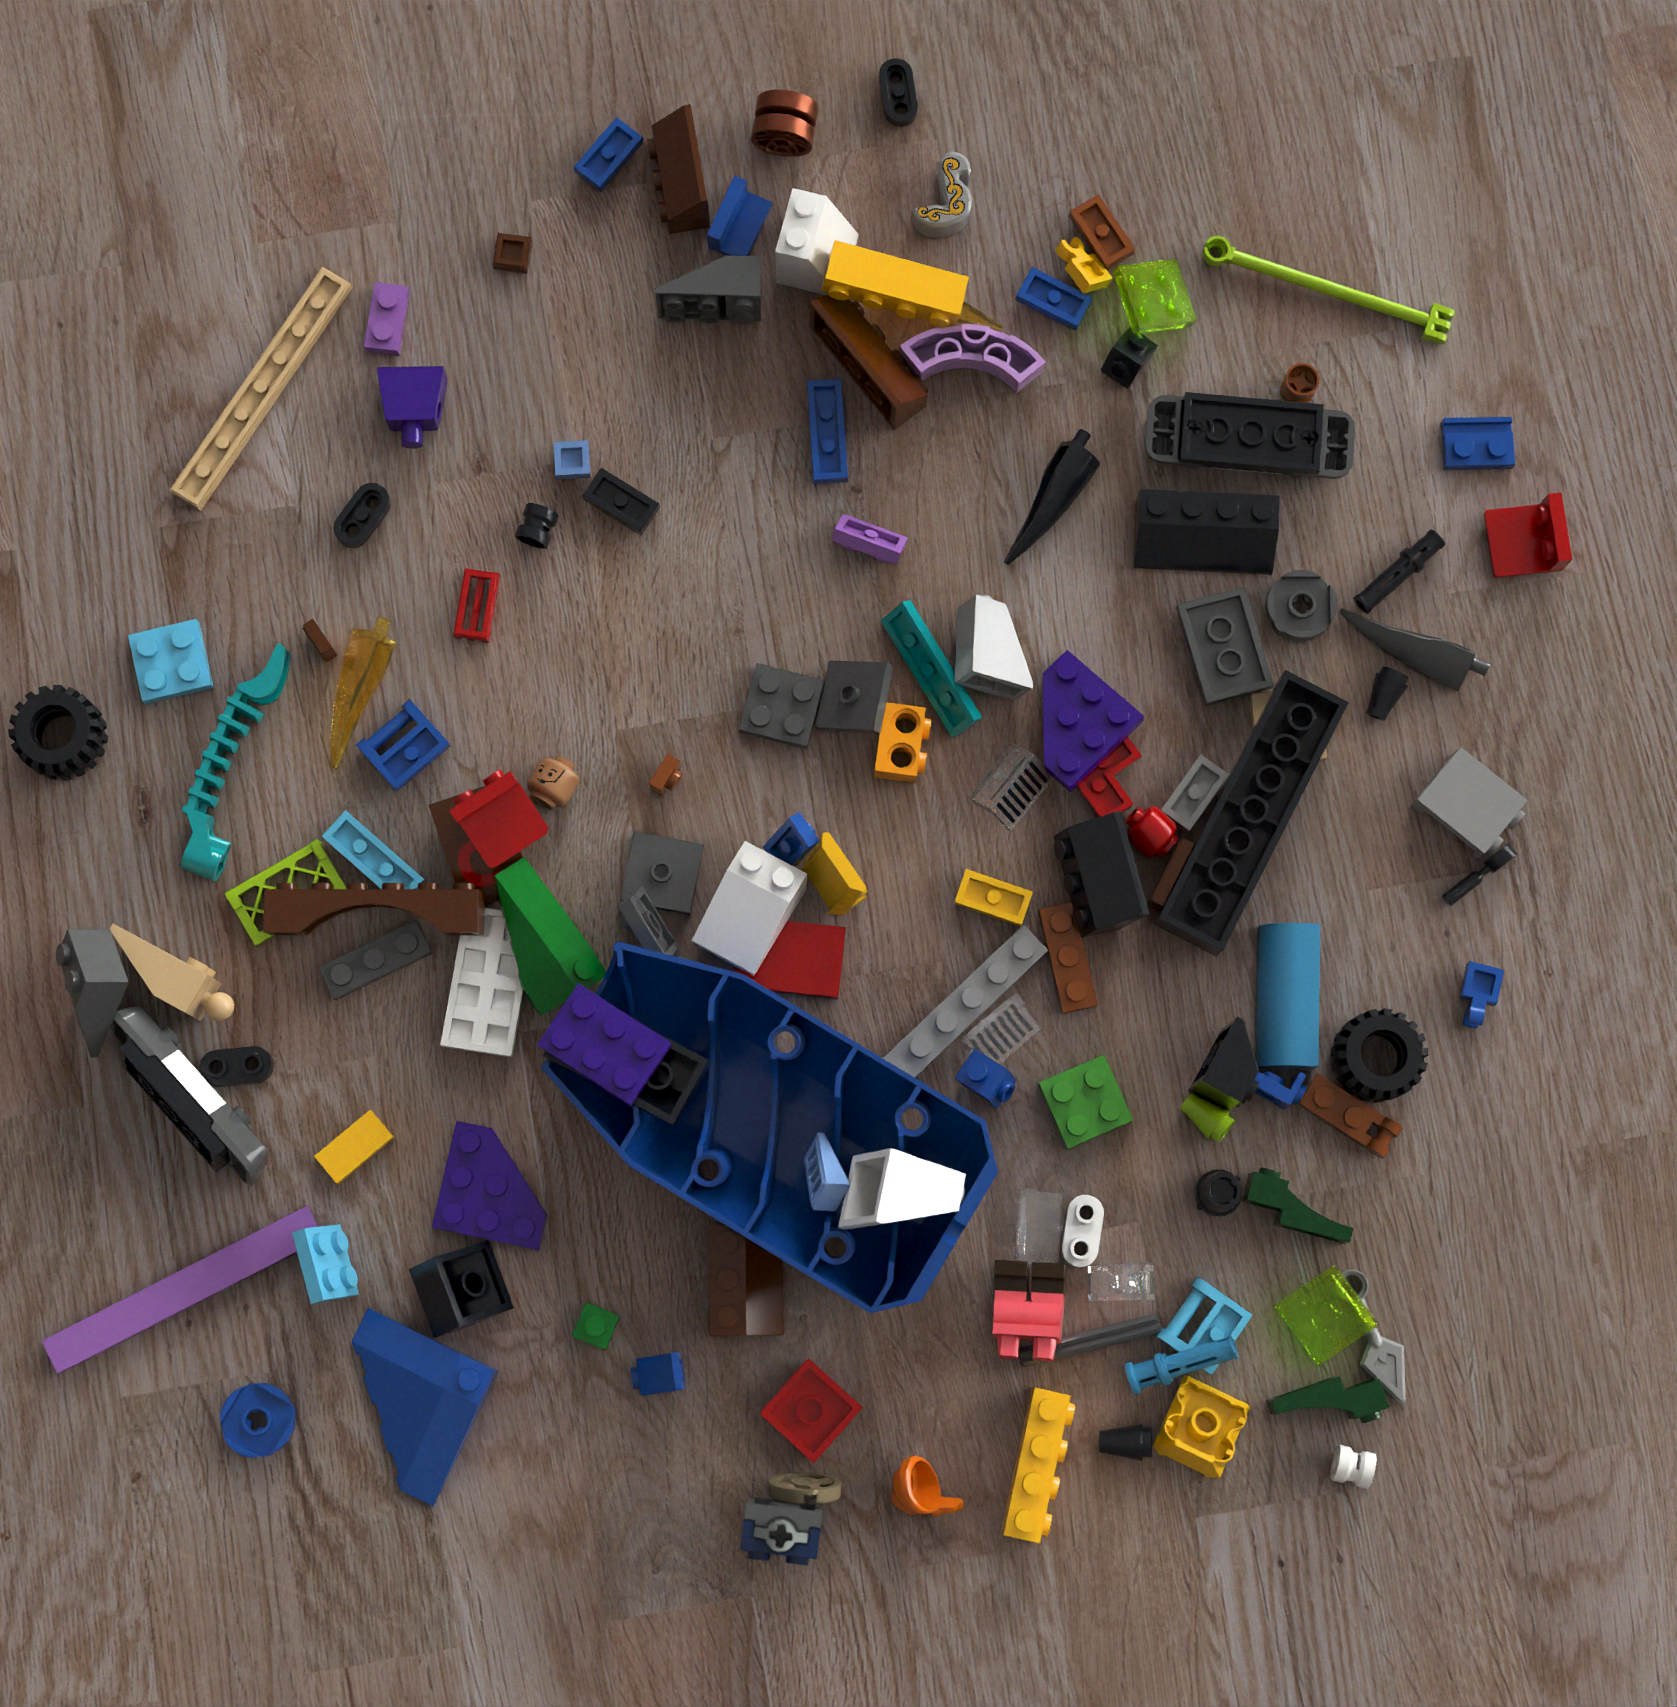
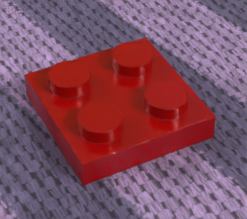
M808 1358L759 1414L808 1459L815 1463L863 1407Z

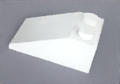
M745 841L728 867L691 940L692 944L754 976L807 888V873Z

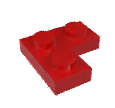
M1129 737L1118 745L1076 786L1097 817L1121 811L1122 814L1134 804L1114 777L1142 756Z

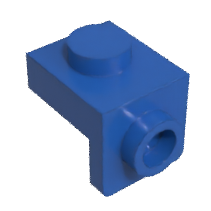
M975 1048L954 1077L957 1082L987 1100L996 1109L1002 1102H1007L1015 1090L1016 1078L1012 1073Z

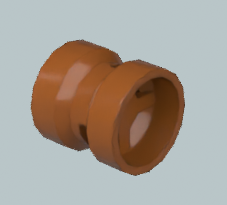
M1298 363L1289 368L1280 386L1282 399L1284 401L1309 403L1319 385L1320 377L1317 370L1307 363Z

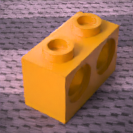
M886 702L879 735L874 778L916 783L917 773L924 774L927 753L920 752L922 739L929 740L931 719L925 718L926 707ZM902 719H908L914 723L915 729L910 733H902L897 729L896 723ZM897 753H904L910 758L911 763L907 767L899 768L892 763L891 758Z

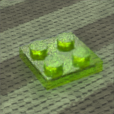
M1176 258L1119 265L1113 271L1133 334L1190 327L1197 321Z
M1335 1263L1274 1306L1317 1366H1320L1378 1326L1376 1319Z

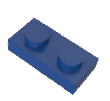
M616 117L575 164L574 172L598 191L602 192L644 143L643 137Z
M1034 267L1031 268L1016 295V301L1075 331L1079 327L1093 297L1083 294L1081 291Z
M798 812L784 822L763 848L767 853L796 867L818 844L819 840L811 824L806 822L802 814Z

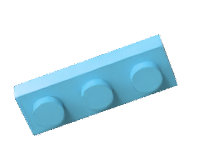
M346 810L322 835L328 843L381 889L382 883L404 884V889H418V883L426 882L424 878Z

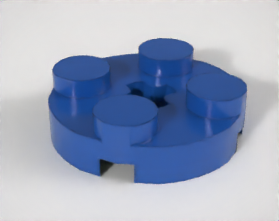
M257 1383L241 1387L227 1398L222 1407L220 1424H222L223 1437L227 1445L242 1456L250 1458L270 1456L281 1450L291 1439L296 1425V1408L289 1396L272 1384ZM261 1410L266 1413L264 1417L267 1421L266 1427L260 1426L257 1430H253L251 1428L253 1421L249 1419L252 1412L258 1414Z

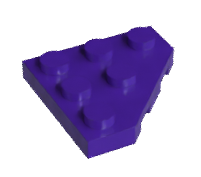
M1066 650L1043 672L1044 768L1047 773L1071 792L1144 721V715L1072 653Z
M456 1121L432 1228L540 1250L547 1213L533 1194L495 1131L489 1127Z

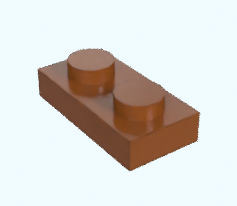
M1099 194L1070 211L1069 218L1106 270L1134 255V246Z

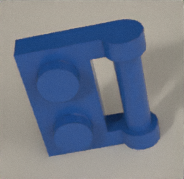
M410 699L402 705L403 709L367 740L363 738L356 744L359 750L397 792L451 747L449 742ZM412 719L418 724L383 755L380 756L376 752L380 746Z

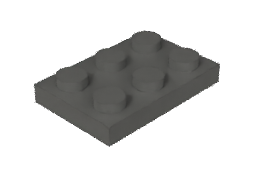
M1245 587L1177 604V614L1205 706L1273 688L1274 683Z

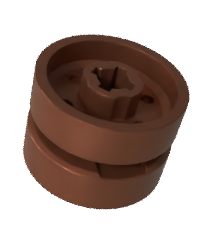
M776 89L762 92L757 97L755 120L751 134L752 143L757 148L774 155L797 157L808 154L812 150L814 127L816 126L818 114L817 103L810 97L795 91Z

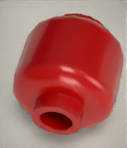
M1149 806L1144 810L1137 807L1125 821L1129 826L1126 830L1129 843L1147 858H1152L1156 855L1159 858L1163 857L1178 840V836L1175 835L1177 830L1176 823L1156 806Z

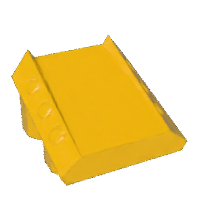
M823 832L818 839V844L805 856L801 871L807 873V877L828 906L827 914L845 915L848 910L867 898V889L831 834Z
M1185 1375L1182 1378L1153 1447L1159 1455H1165L1204 1474L1206 1478H1220L1225 1465L1233 1457L1235 1451L1234 1444L1240 1430L1245 1425L1250 1406Z

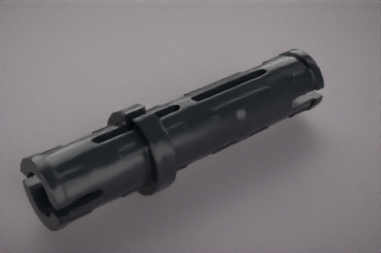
M1430 529L1410 549L1404 548L1400 552V557L1353 598L1356 605L1364 613L1369 614L1377 604L1384 600L1414 572L1419 573L1424 569V563L1445 546L1441 536ZM1419 551L1422 552V554L1417 559H1415L1408 567L1403 568V565H1405ZM1392 575H1395V578L1381 591H1376Z

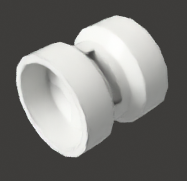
M1338 1445L1332 1460L1331 1480L1340 1483L1351 1481L1354 1482L1356 1487L1369 1489L1376 1469V1454L1367 1451L1356 1453L1353 1452L1351 1447Z

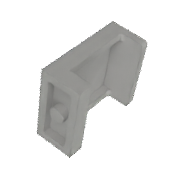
M1460 747L1453 753L1410 807L1420 815L1425 811L1471 847L1474 850L1472 856L1478 859L1485 853L1491 856L1504 840L1499 835L1507 826L1512 830L1525 815L1521 808L1528 800Z

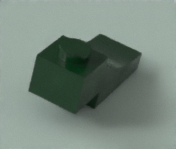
M1260 1168L1259 1173L1252 1172L1248 1174L1242 1202L1277 1211L1274 1221L1275 1226L1342 1244L1351 1241L1352 1227L1332 1221L1306 1206L1288 1189L1289 1181L1280 1179V1172Z
M1333 1376L1266 1400L1270 1414L1274 1415L1302 1408L1326 1407L1346 1411L1349 1419L1360 1418L1361 1423L1381 1418V1410L1390 1407L1380 1379H1370L1344 1388L1341 1377Z

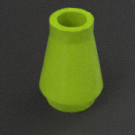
M1193 1092L1180 1107V1110L1190 1118L1208 1140L1213 1139L1217 1143L1226 1136L1236 1121L1229 1116L1230 1111L1198 1097Z

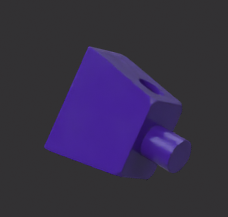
M377 367L384 415L391 431H402L403 447L410 449L422 447L423 431H436L440 426L447 388V375L444 367Z

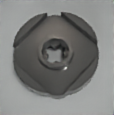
M1295 570L1286 573L1275 582L1267 595L1265 609L1267 618L1276 634L1295 641H1307L1322 635L1336 615L1337 598L1332 587L1320 579L1321 576L1308 570ZM1298 597L1303 598L1305 604H1310V609H1306L1304 614L1298 613L1292 607V604L1297 602Z

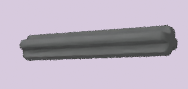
M1151 1314L1062 1337L1061 1343H1057L1053 1360L1158 1334L1160 1332L1158 1318L1156 1315ZM1033 1345L1020 1348L1019 1360L1022 1367L1045 1362L1033 1360Z

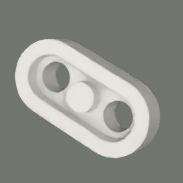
M1080 1195L1074 1198L1069 1203L1066 1212L1061 1254L1069 1265L1077 1268L1086 1267L1093 1263L1099 1250L1104 1209L1101 1202L1091 1195ZM1082 1206L1091 1208L1092 1217L1089 1220L1081 1218L1079 1211ZM1077 1242H1083L1086 1245L1087 1251L1085 1255L1079 1256L1074 1252V1245Z

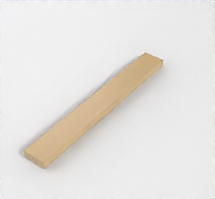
M324 267L320 269L170 488L171 494L199 511L203 509L353 289L351 283Z

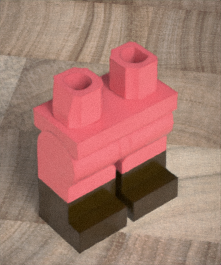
M995 1260V1298L992 1334L997 1340L998 1356L1001 1359H1019L1020 1341L1033 1342V1360L1053 1362L1057 1343H1061L1068 1272L1065 1264L1032 1262L1031 1301H1029L1030 1266L1028 1262Z

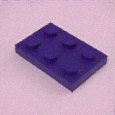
M578 983L537 1046L631 1107L667 1054L672 1043Z

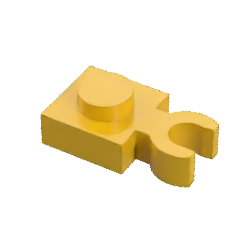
M1077 236L1073 237L1069 245L1065 240H1061L1055 251L1062 260L1068 262L1064 269L1082 293L1085 294L1107 288L1113 278L1094 253L1087 255L1084 251L1083 242Z

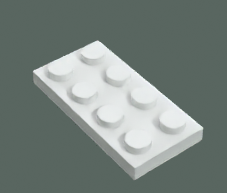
M485 908L484 936L460 935L440 1043L442 1047L513 1058L524 990L520 985L519 971L515 955L512 953L511 939L502 910Z

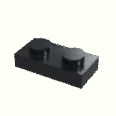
M603 468L599 470L582 495L584 501L639 535L643 534L660 509L658 502Z

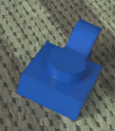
M1472 961L1466 964L1459 998L1469 1000L1463 1018V1026L1477 1029L1478 1025L1481 1026L1483 1023L1486 1005L1495 1006L1498 1003L1504 974L1503 969Z

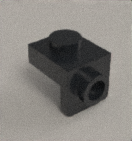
M1129 327L1112 347L1101 367V371L1125 388H1129L1139 371L1153 356L1158 345L1144 334Z

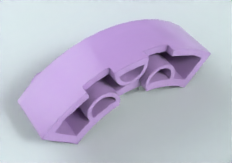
M962 323L960 326L936 327L910 338L899 346V352L904 357L908 369L914 376L917 375L922 380L945 370L969 368L996 376L1009 385L1016 393L1042 374L1046 361L1033 348L1019 338L990 329V326Z

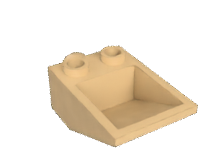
M112 924L110 927L112 935L155 997L199 1021L202 1020L205 1013L216 1021L226 1020L232 1015L234 1001L228 994L218 992L222 983L213 978L216 973L214 970L191 957L188 958L187 962H184L123 928Z

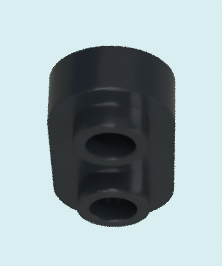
M899 58L889 59L882 64L879 70V86L884 115L890 124L896 127H905L914 122L918 112L913 71L906 61ZM899 77L901 81L899 83H892L890 78ZM897 108H903L907 112L905 114L900 115L897 114L895 110Z
M368 483L361 486L336 518L334 533L343 546L357 548L364 545L387 515L391 507V500L384 487L376 483ZM373 499L379 500V505L376 508L368 507L369 501ZM351 527L359 528V532L355 536L347 535Z
M257 1046L210 1051L203 1056L200 1061L199 1072L210 1085L215 1087L261 1083L270 1077L273 1072L274 1062L269 1052ZM251 1058L259 1060V1066L255 1070H249L247 1067L248 1061ZM217 1061H221L223 1064L222 1071L218 1074H213L211 1070L212 1065Z

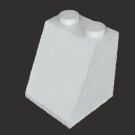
M792 188L775 250L776 283L828 295V293L821 291L834 240L856 246L859 234L827 196Z

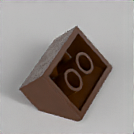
M691 104L683 105L653 124V138L647 139L650 160L657 159L659 169L652 171L655 190H662L664 201L658 202L661 223L668 222L670 234L710 228L703 170Z
M725 1224L709 1225L710 1336L784 1335L783 1260Z

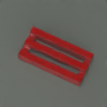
M465 568L453 632L454 638H467L470 641L481 640L484 643H489L500 582L499 573ZM472 578H478L469 630H464ZM486 580H491L482 632H478L477 628Z

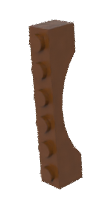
M276 883V889H264L263 933L269 935H309L321 924L340 914L363 908L384 907L416 914L446 935L484 936L485 893L475 889V884L453 883V889H439L438 883H418V889H404V884L382 883V889H368V884L347 883L346 889H333V884L311 883V889H297L298 884Z

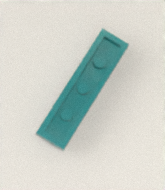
M911 600L902 602L880 620L952 738L961 735L983 718L964 686L954 683L955 672Z

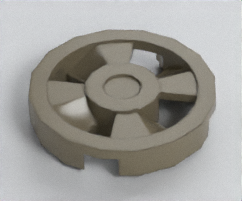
M814 1472L783 1473L769 1478L768 1493H770L772 1499L783 1503L801 1505L803 1500L817 1498L818 1504L834 1502L841 1497V1480L835 1476Z

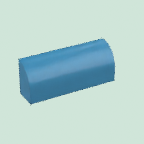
M1271 923L1258 926L1255 1052L1258 1068L1313 1070L1318 1067L1320 924Z

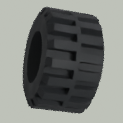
M53 685V690H50L47 686H42L38 688L39 694L35 695L32 691L26 694L25 697L28 701L24 705L18 702L15 706L19 711L18 715H11L9 722L14 726V729H8L9 738L14 741L11 746L14 752L19 755V758L40 775L44 774L47 778L56 780L57 776L62 780H70L73 773L80 777L85 774L83 768L86 766L93 769L97 765L93 759L96 755L102 757L105 752L101 747V743H107L108 735L103 732L104 729H107L106 721L101 718L102 714L99 709L77 690L68 687L66 690L62 685ZM60 716L74 717L75 732L70 742L59 749H44L42 734L46 725Z
M1385 1008L1381 1011H1377V1009L1368 1010L1347 1022L1342 1027V1030L1336 1034L1333 1040L1336 1042L1335 1046L1331 1048L1330 1056H1334V1062L1331 1063L1332 1070H1337L1339 1077L1336 1078L1339 1084L1345 1083L1348 1087L1346 1090L1351 1095L1358 1094L1360 1095L1359 1099L1364 1101L1374 1100V1102H1383L1409 1092L1414 1085L1419 1083L1422 1079L1421 1073L1426 1071L1428 1063L1424 1062V1058L1429 1056L1428 1048H1423L1422 1042L1426 1040L1424 1034L1418 1035L1415 1030L1418 1025L1414 1021L1407 1022L1405 1020L1407 1015L1401 1012L1393 1014L1392 1009ZM1372 1035L1381 1036L1394 1046L1397 1053V1065L1394 1072L1390 1075L1379 1076L1370 1072L1365 1067L1361 1058V1046L1367 1037Z

